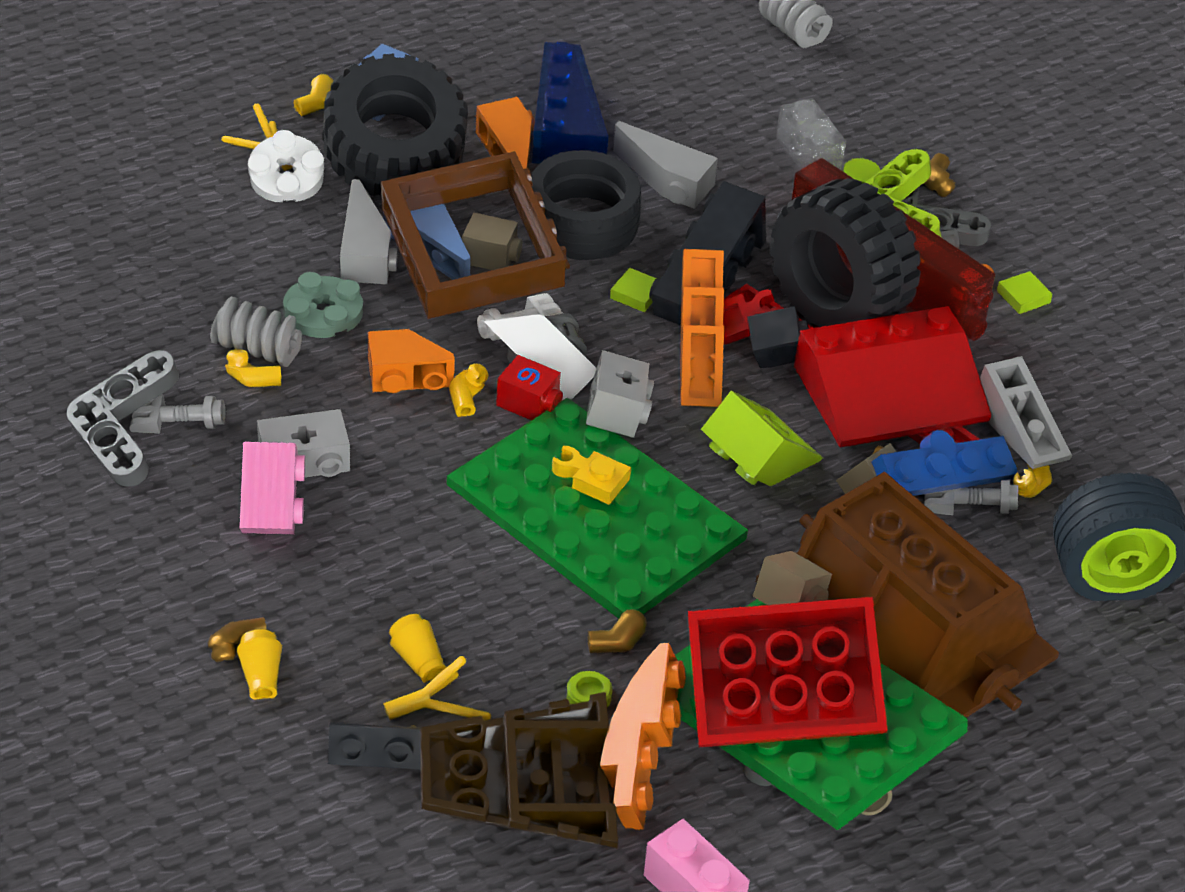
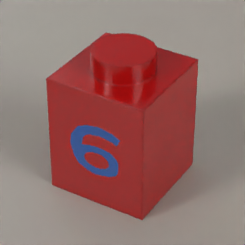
M517 355L497 378L496 406L531 421L545 411L552 412L563 399V392L560 390L561 372Z

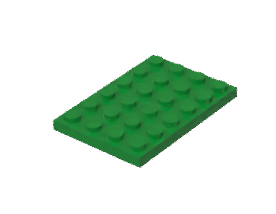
M568 397L559 402L552 412L545 411L447 475V486L618 619L622 613L630 609L637 610L643 614L745 541L748 535V529L620 435L586 425L587 411ZM563 446L575 448L585 458H589L595 451L631 467L630 480L610 505L572 489L573 478L559 477L552 472V459L555 457L561 460Z
M756 599L746 607L766 604ZM689 645L675 655L677 661L681 660L685 668V685L683 688H678L677 701L680 705L681 720L697 731L691 649ZM880 662L887 733L724 745L719 747L838 831L967 733L968 719Z

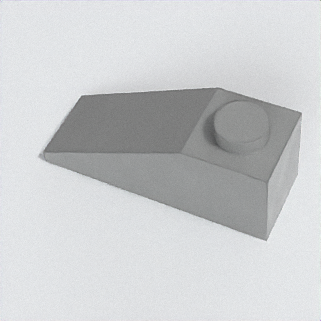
M621 121L615 124L613 152L662 197L669 199L675 204H683L695 209L715 185L718 158Z
M352 179L340 252L341 279L354 280L358 283L388 284L389 271H397L398 248H391V231L360 180Z
M1020 356L986 364L980 381L991 412L990 425L1000 436H1004L1005 441L1032 469L1070 460L1072 454L1023 357Z

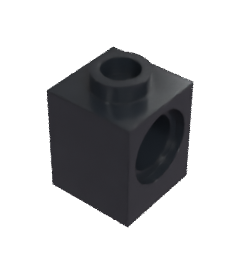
M795 306L747 316L752 348L759 368H772L795 362L800 330L809 329L806 319L799 320Z

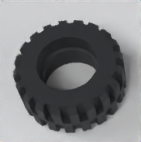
M394 53L383 54V57L380 59H375L374 56L363 59L360 66L354 63L344 70V76L339 75L331 84V90L325 98L323 141L326 158L331 161V167L340 177L345 175V182L351 186L352 179L360 180L368 195L374 197L376 193H381V181L460 164L465 148L468 125L467 103L463 100L464 94L457 84L452 85V78L445 71L441 70L438 72L436 71V65L427 60H424L423 63L416 61L415 56L405 54L404 58L394 57ZM398 114L414 119L426 131L408 139H389L375 134L364 123L380 115Z
M850 178L829 181L790 201L779 212L771 233V237L774 240L770 244V256L774 257V263L772 264L774 276H778L781 283L778 287L783 296L787 295L791 301L790 307L795 306L796 312L798 314L801 313L805 317L804 320L806 319L812 327L830 326L901 314L906 310L907 305L912 302L917 289L915 287L919 284L921 271L917 270V266L920 265L921 259L920 251L915 250L914 246L916 242L913 230L909 231L905 223L907 218L902 210L897 211L894 208V201L886 194L880 195L878 188L868 183L862 184V181ZM837 244L842 248V250L846 254L850 262L853 274L844 264L839 254Z

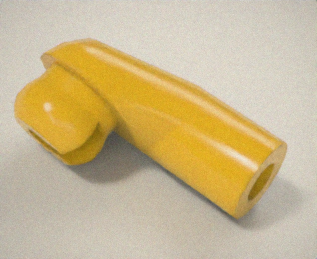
M326 74L316 76L311 81V94L294 100L295 110L301 116L324 109L325 98L331 90L333 79Z
M242 349L230 350L227 353L228 364L225 365L227 373L244 386H281L280 366L255 367L248 363V353Z
M471 364L468 370L460 372L449 385V392L457 417L474 415L476 411L473 397L485 386L484 382L487 381L489 376L487 369L481 364Z
M1027 464L1028 469H1023L1025 475L1021 477L1017 472L1013 477V484L1018 485V494L1022 497L1032 498L1052 483L1049 465L1032 469Z

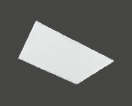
M543 314L483 321L517 355L561 372L560 390L563 392L562 400L567 397L572 400L594 377L596 367Z

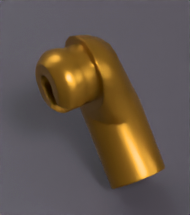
M937 153L930 161L931 176L924 184L931 191L936 190L939 196L946 197L955 189V182L949 178L950 174L946 171L950 165L949 158L945 154Z
M633 609L626 610L611 630L588 631L589 653L627 652L631 650L646 631L647 621L643 613Z
M265 618L230 622L211 635L208 641V648L212 649V659L215 662L233 660L236 655L234 644H240L241 637L247 632L267 630Z

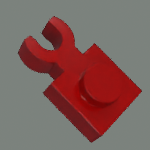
M767 289L758 292L753 300L747 303L743 294L724 300V345L750 336L747 316L778 310V307H773L769 310L762 309L765 304L775 301L771 290Z

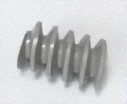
M814 0L759 1L761 15L769 20L771 24L778 27L781 32L787 34L790 39L794 40L802 48L811 47L823 42L831 30L833 18L826 15L825 9L816 4Z
M232 296L229 297L213 321L210 335L211 343L217 344L220 342L223 347L230 349L234 346L235 349L248 351L253 357L260 358L263 356L266 361L272 363L278 361L281 366L288 367L300 351L302 344V332L296 329V318L288 315L281 324V312L274 310L267 319L266 307L259 306L253 313L252 303L245 301L238 309V299Z

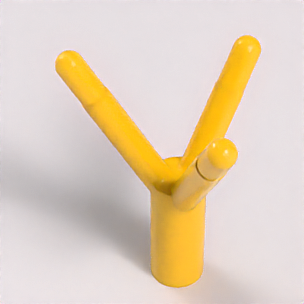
M254 104L253 109L266 138L273 137L277 132L276 123L274 121L268 123L260 104ZM223 136L221 139L223 142L254 149L261 143L229 136ZM291 165L281 166L284 171L293 168Z
M464 656L458 657L423 689L383 703L389 720L422 708L468 718L482 716L483 720L491 719V714L473 708L430 699V697L458 678L459 674L457 671L466 663Z

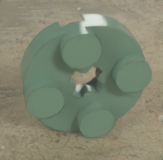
M315 272L304 273L299 276L298 283L291 286L284 296L285 318L288 315L294 316L296 318V329L301 330L302 334L306 336L329 338L334 337L335 333L346 329L348 332L359 324L363 316V299L360 294V286L354 280L320 276ZM326 303L330 305L326 306L324 310L317 309V304Z

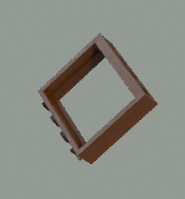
M515 151L381 181L382 210L428 319L565 286V270L570 268L566 258V247L559 246L554 221L552 218H546L542 196L539 191H533L529 168L523 169ZM508 189L539 259L440 283L410 211Z

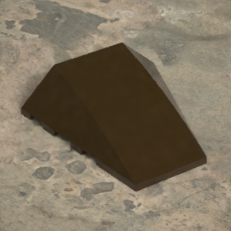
M606 692L591 694L589 701L570 704L568 699L550 702L549 709L524 713L522 708L508 710L504 712V717L484 721L482 716L420 727L421 809L477 823L618 848L615 803H610L608 779L600 767L604 742L609 730Z

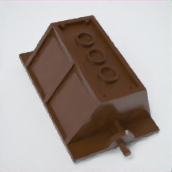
M885 471L820 508L815 519L809 514H805L799 520V523L806 530L800 541L801 547L796 554L832 574L827 589V600L873 597L880 662L967 718L996 698H999L1012 711L1017 710L1022 704V700L1012 693L1010 689L1058 659L1059 652L1037 634L1023 588ZM759 575L756 576V583L758 581Z

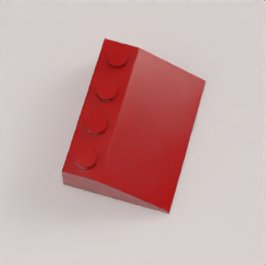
M949 306L800 330L794 368L840 448L953 428L955 426L987 422L991 419V412L966 333Z
M873 597L688 611L699 747L887 733Z

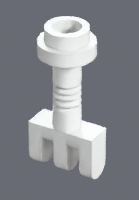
M543 293L527 297L525 309L522 311L501 315L496 308L487 309L483 315H479L477 326L480 335L484 339L490 338L492 341L501 338L483 321L537 314L551 316L561 314L562 312L551 296Z

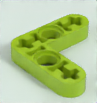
M911 149L899 154L865 183L878 188L880 195L886 194L894 201V208L897 211L902 210L907 218L905 223L909 231L913 230L915 234V249L926 250L935 247L941 241L940 221L935 215L902 202L931 176V164L928 153L919 149ZM888 185H897L892 188H882Z

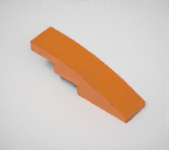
M683 250L680 358L681 406L718 407L722 403L724 347V251Z

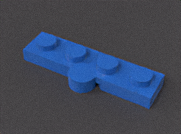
M936 430L926 436L920 443V449L881 454L871 461L876 475L885 471L913 496L1001 482V480L1012 479L1018 472L1004 436L955 443L954 439L943 430Z

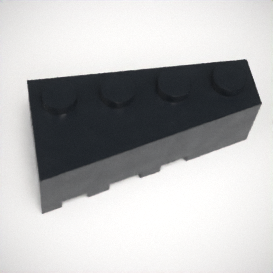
M723 181L716 194L711 193L708 196L698 222L693 221L690 224L684 244L680 250L675 249L672 252L668 261V269L662 278L657 277L651 286L649 298L652 300L653 315L681 326L682 260L684 249L724 251L723 288L727 291L735 282L738 266L746 268L751 262L753 256L750 255L753 247L761 249L766 243L765 196Z

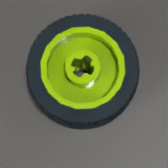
M1130 472L1111 474L1094 479L1075 489L1072 494H1069L1063 500V503L1060 504L1056 515H1054V544L1062 571L1074 591L1087 599L1089 598L1092 601L1141 600L1142 598L1155 595L1159 591H1163L1185 571V516L1173 490L1158 478Z

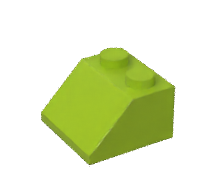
M732 390L701 428L712 440L709 447L725 460L732 458L738 464L735 471L752 485L759 481L768 486H773L823 459L819 453L770 409Z

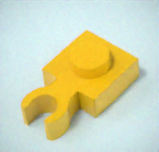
M563 446L561 460L555 457L552 459V472L559 477L573 478L572 489L610 505L630 480L631 467L595 451L589 458H585L575 448Z

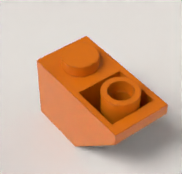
M409 329L368 332V362L373 392L386 391L397 393L402 390L426 388L429 390H439L443 387H449L454 379V354Z

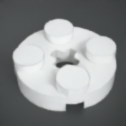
M288 130L278 131L273 137L265 139L258 144L248 159V172L252 188L261 197L274 202H283V200H295L296 202L308 199L315 195L323 184V154L311 141L295 136ZM291 165L295 172L285 171L281 174L279 173L280 166Z

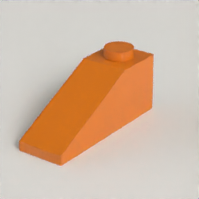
M518 97L478 105L476 110V134L491 157L515 151L523 169H527L529 166L531 132L535 130V120L532 112L529 109L526 110Z

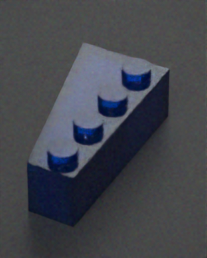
M545 42L534 124L532 163L540 164L553 155L566 153L567 151H596L607 155L608 133L581 45L569 44L567 42Z

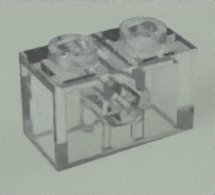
M812 98L781 105L776 139L806 179L813 181L842 174L846 140L816 101Z

